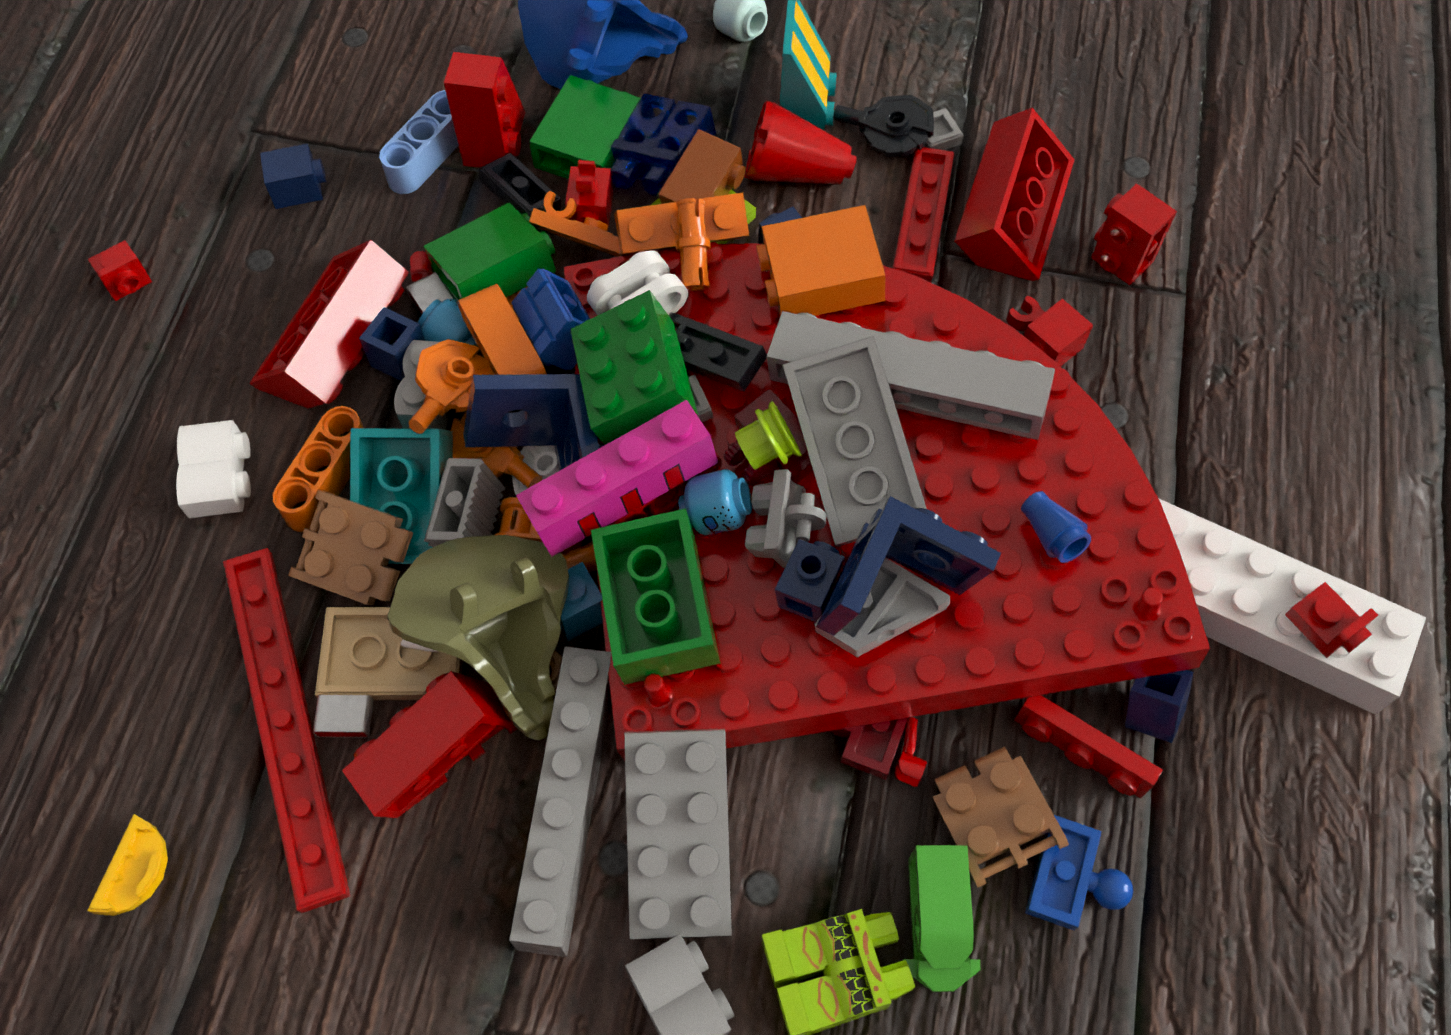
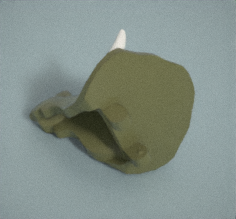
M509 535L457 538L421 553L397 582L395 595L387 615L392 632L403 639L401 641L403 647L430 652L440 651L458 657L470 664L489 682L507 717L519 731L534 740H542L547 736L554 705L553 697L555 695V689L549 675V664L558 644L561 632L560 619L569 587L566 559L561 553L551 557L543 542Z

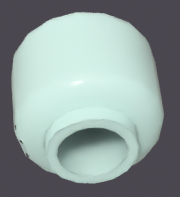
M716 0L714 3L713 22L715 27L721 33L738 42H748L764 31L767 25L768 14L764 0Z

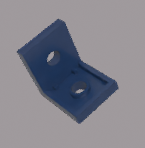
M580 374L473 375L463 432L465 448L554 446L560 471L605 446L604 443H598L596 434L590 428ZM512 410H521V411L515 412V413H508L509 411H512Z
M890 496L883 510L879 508L873 514L870 523L863 525L816 627L834 636L860 614L885 557L961 595L994 571L1001 553L989 547L987 541L981 536L968 531L959 532L942 523V518L933 511L925 508H913Z

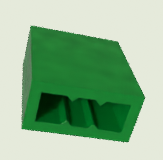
M570 75L529 141L534 168L569 179L571 166L578 167V160L595 161L596 168H611L612 178L642 126L640 97L597 84L591 80H584Z
M510 203L424 245L434 273H437L449 293L456 300L494 284L499 285L507 298L522 288H526V283L537 269H545L551 273L556 272L551 257L555 253V248L550 237L545 231L539 233L535 226L529 222V215L527 213L521 215Z

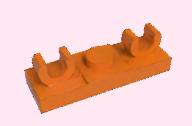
M548 191L544 197L546 212L533 208L529 222L535 228L617 257L621 256L618 237L613 235V233L607 232L609 225L589 217L585 218L584 223L569 220L576 211L574 199L569 198L567 207L562 211H556L553 209L556 194Z

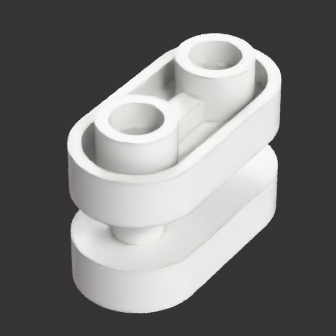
M645 251L633 255L629 261L610 273L596 278L588 291L587 302L595 313L600 315L650 290L669 315L671 312L676 313L685 304L688 298V289L675 274H669L670 268L658 252Z

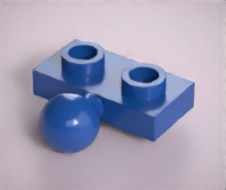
M1054 815L1069 845L1060 850L1056 845L1040 853L1025 913L1074 931L1079 927L1087 891L1093 893L1095 900L1102 907L1109 910H1119L1127 906L1131 901L1133 885L1130 878L1118 869H1105L1099 873L1092 871L1102 831ZM1049 832L1045 833L1044 839L1050 837L1051 834Z

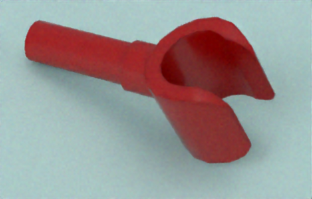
M424 251L414 252L410 257L412 282L433 274V268Z
M909 717L905 726L902 754L894 775L899 781L917 787L927 761L913 755L916 749L918 720Z

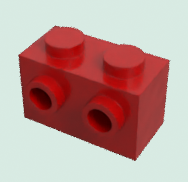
M1136 183L1126 194L1118 193L1105 208L1104 214L1107 216V219L1094 236L1097 244L1091 258L1098 262L1104 270L1113 273L1125 283L1131 285L1154 262L1177 211Z

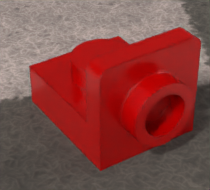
M126 240L88 259L115 301L136 292L152 282Z
M1326 582L1295 604L1285 614L1326 658L1341 647L1348 653L1357 648L1372 635L1366 626L1379 616L1372 608L1362 616H1359Z

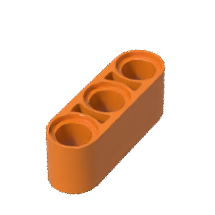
M498 284L457 300L463 320L477 346L480 348L481 354L489 361L494 375L547 374L539 355Z
M334 407L322 416L275 487L273 502L288 527L294 531L303 532L304 528H310L319 502L315 498L318 489L339 496L350 479L351 432L345 436H339L351 431V428H364L358 414L350 407ZM328 466L325 470L316 472L319 468ZM306 501L302 506L292 509L297 503Z

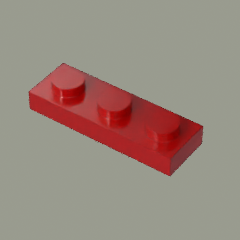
M1042 695L1028 697L1015 718V721L1022 725L1023 730L1030 737L1040 742L1049 741L1065 751V756L1072 763L1085 769L1092 768L1108 778V783L1114 789L1125 795H1136L1141 799L1155 785L1163 769Z

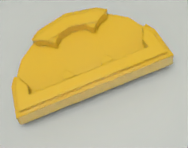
M133 814L87 910L88 912L98 915L115 916L134 910L153 895L163 880L168 862L165 840L154 825Z

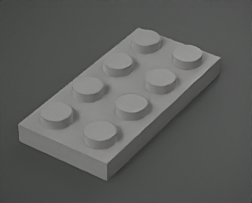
M874 335L783 364L835 545L840 547L856 542L863 525L870 523L873 514L879 508L883 510L890 496L913 508L927 509Z
M725 729L625 732L630 939L674 938L679 934L682 937L732 936Z

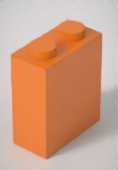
M865 205L762 226L764 244L756 246L761 272L769 270L771 276L770 280L765 281L769 306L778 305L780 316L782 311L795 314L809 313L816 316L885 301V272Z

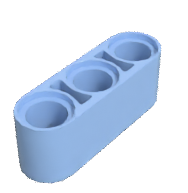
M445 90L431 96L381 149L379 158L387 183L392 191L399 194H409L416 191L459 146Z

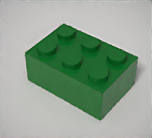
M650 290L571 328L590 428L604 445L685 400L689 402L698 416L674 322Z
M687 509L592 529L591 535L613 666L624 685L644 681L650 674H658L663 677L721 664L695 535Z

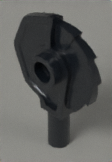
M913 95L883 97L872 107H865L864 111L837 105L834 110V120L859 126V131L864 133L865 140L870 144L871 150L885 154V157L900 155L906 157L917 149L921 150L928 137L934 136L933 109Z

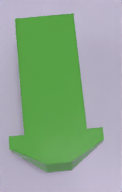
M916 845L908 859L914 959H903L902 961H907L912 978L932 992H954L980 971V959L969 958L973 951L974 931L968 846Z

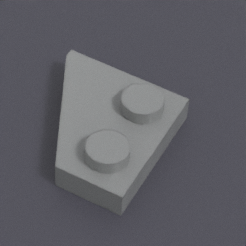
M885 557L860 614L834 636L817 628L818 621L815 623V630L850 654L859 657L946 610L950 604V595Z

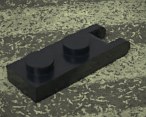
M671 312L669 317L674 322L686 369L745 392L767 358V353L763 346Z

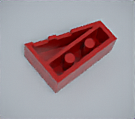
M453 52L443 83L463 165L480 168L509 153L513 156H518L521 149L520 131L526 112L501 57Z
M454 671L436 677L428 684L425 690L426 694L413 706L400 710L392 717L389 723L390 727L377 739L364 743L354 753L355 759L342 772L375 817H400L447 782L448 779L444 774L464 757L469 755L474 762L486 753L481 745L503 728H506L510 734L517 730L507 717L496 693L489 683Z

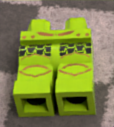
M862 909L849 912L847 915L831 917L786 931L781 929L762 934V945L774 987L777 988V997L788 1035H812L871 1013L886 1010L891 1005V1000H895L915 988L906 960L884 967L879 965L875 949L896 943L899 940L891 912L864 916ZM824 974V976L802 982L799 984L797 983L798 981Z

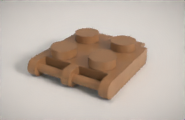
M318 489L315 498L319 502L309 529L304 528L302 537L306 540L297 566H291L288 576L366 605H374L376 599L390 601L400 571L387 566L389 559L396 562H404L414 532L400 528L403 522L402 518Z
M1005 747L975 760V767L979 775L974 778L971 777L967 767L964 765L934 779L940 794L933 796L934 803L955 845L968 846L969 873L977 888L987 884L985 878L1015 864L1018 869L1028 865L1026 859L1057 845L1060 850L1069 845L1064 832L1023 758L1019 756L1012 760ZM1049 832L1051 834L1050 837L1023 850L1020 848V845ZM1009 851L1010 856L982 869L979 868V864Z

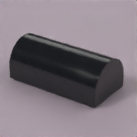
M511 153L479 168L481 183L504 204L510 203L521 215L527 213L529 217H531L533 208L546 212L544 197L548 191L552 190ZM556 195L553 209L560 211L561 198Z

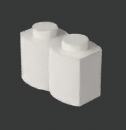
M233 420L179 426L177 435L179 467L176 479L178 506L188 518L243 512L244 498L250 497L251 494L249 476L246 471H243L244 459L250 457V442L246 432L241 433Z

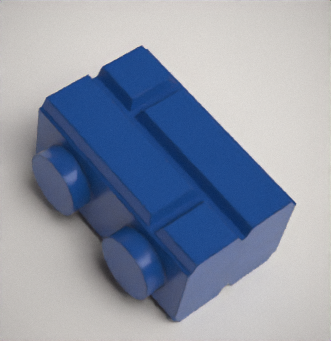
M537 269L526 283L528 288H522L511 302L512 307L543 365L547 367L555 365L566 371L572 370L577 364L571 328L589 320L590 317L568 280L545 269Z

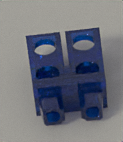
M643 94L621 131L619 139H615L611 145L615 159L611 167L613 184L618 188L628 190L636 179L642 180L645 191L650 195L659 197V192L697 130L700 129L717 137L711 108L684 101H678L675 104L674 99ZM653 108H659L662 112L655 116ZM687 115H694L697 118L693 123L689 124Z

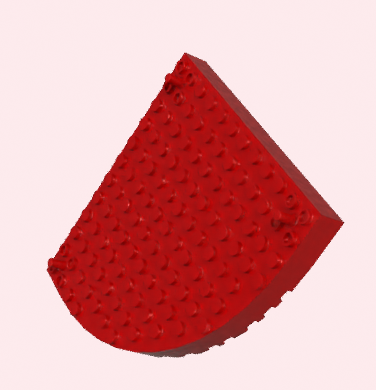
M710 242L711 249L707 250L710 288L691 291L690 287L685 304L676 314L762 345L766 353H768L780 314L778 305L770 307L768 303L765 281L770 280L771 276L769 270L761 272L756 249L757 245L762 244H718ZM676 248L654 250L668 264L670 268L669 274H675L682 282L680 252H677ZM635 254L564 267L565 279L569 281L590 319L598 316L587 302V294L592 282L599 276L608 274L626 263ZM883 265L885 272V301L816 315V317L837 323L852 322L862 328L884 333L894 331L908 338L927 342L942 341L951 347L974 352L979 350L989 351L997 357L1011 360L1036 361L1044 367L1055 369L1038 440L896 408L926 508L942 518V523L959 532L968 531L984 538L989 547L1000 552L1001 555L994 571L964 593L958 595L896 563L950 595V604L946 610L861 656L855 657L817 633L815 630L816 622L778 607L775 588L785 568H782L773 558L755 557L745 546L747 529L750 526L767 525L768 515L760 516L753 509L752 505L751 514L746 515L744 524L736 530L704 536L693 528L721 664L663 677L658 674H650L644 681L624 685L613 666L611 654L608 675L616 747L625 761V732L725 729L727 749L1196 669L1200 667L1210 650V646L1182 556L1161 502L1134 453L1098 404L1072 379L1065 369L1013 327L959 295L915 275ZM767 358L745 392L686 369L688 377L696 375L712 409L714 418L702 423L711 435L715 453L722 460L720 470L728 469L735 473L738 478L743 476L742 473L750 464L748 459H744L738 465L730 466L723 458V454H725L728 446L737 440L735 432L740 430L736 425L734 416L768 389L797 416L789 385L770 380ZM578 364L575 365V374H579ZM597 437L598 443H603V442ZM774 471L753 486L773 482ZM812 471L797 484L803 486L806 489V493L815 495L814 506L825 511L814 471ZM752 485L749 486V489H750V492H751V497H752V492H753V486H752ZM1043 491L1051 500L1087 524V532L1091 535V542L1081 555L1066 563H1061L1057 558H1051L1047 555L1031 523L1021 511L1022 504L1032 494ZM679 504L674 506L668 512L679 510ZM827 517L824 528L813 530L810 533L809 543L813 544L815 541H821L835 547L840 552V555L845 557L846 563L855 542L837 547L834 543ZM598 576L599 591L601 592L600 582H599V576ZM602 600L600 602L606 652H611Z

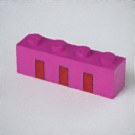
M685 400L516 496L549 554L553 557L590 536L592 529L605 527L712 467L718 463L711 435L689 402Z

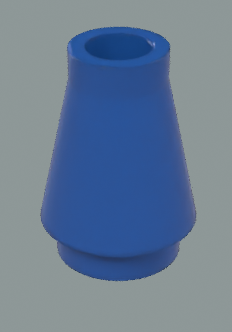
M1043 491L1032 494L1022 504L1021 511L1028 518L1049 557L1057 558L1061 563H1066L1077 558L1089 546L1091 535L1087 532V524L1051 500Z

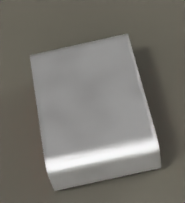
M436 272L406 286L410 298L421 314L436 299H439L441 302L446 299H453Z
M318 695L313 734L317 737H369L373 698L368 695Z

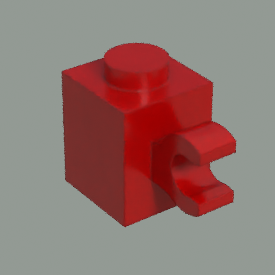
M578 160V167L571 166L565 207H567L569 198H572L576 202V211L569 220L584 223L585 218L589 217L609 225L613 200L611 168H596L595 161Z
M1026 296L1021 309L1028 315H1021L1012 307L1006 318L1009 326L1018 331H1025L1024 337L1060 366L1084 348L1093 327L1092 323L1063 298L1045 312L1034 298Z

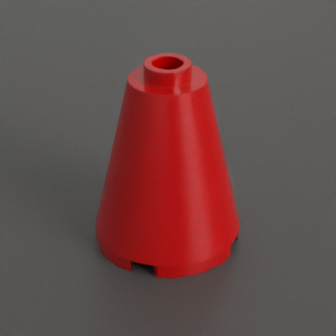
M764 102L753 135L752 149L749 150L745 178L752 179V181L840 185L844 178H851L857 156L851 154L852 147L849 144L775 102Z

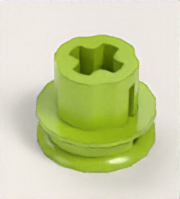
M773 401L769 403L768 409L764 411L761 409L755 410L758 420L735 432L736 439L744 455L755 470L778 457L783 464H787L788 457L792 455L802 456L788 425Z

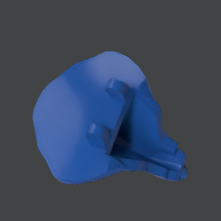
M518 0L524 43L541 78L549 85L562 89L570 75L599 84L612 76L621 75L627 71L639 57L650 56L659 58L660 54L674 53L677 45L686 42L688 38L684 26L667 15L650 11L640 0Z

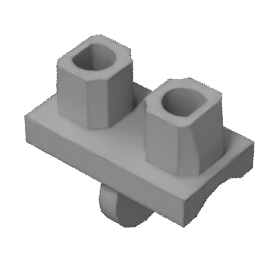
M788 469L774 470L773 482L753 486L751 499L753 509L760 516L768 515L767 525L750 526L747 529L745 540L746 549L755 557L773 558L782 568L786 567L798 540L801 539L809 542L811 531L824 528L827 517L825 511L814 506L815 495L806 493V489L803 486L794 483L790 479L791 472Z

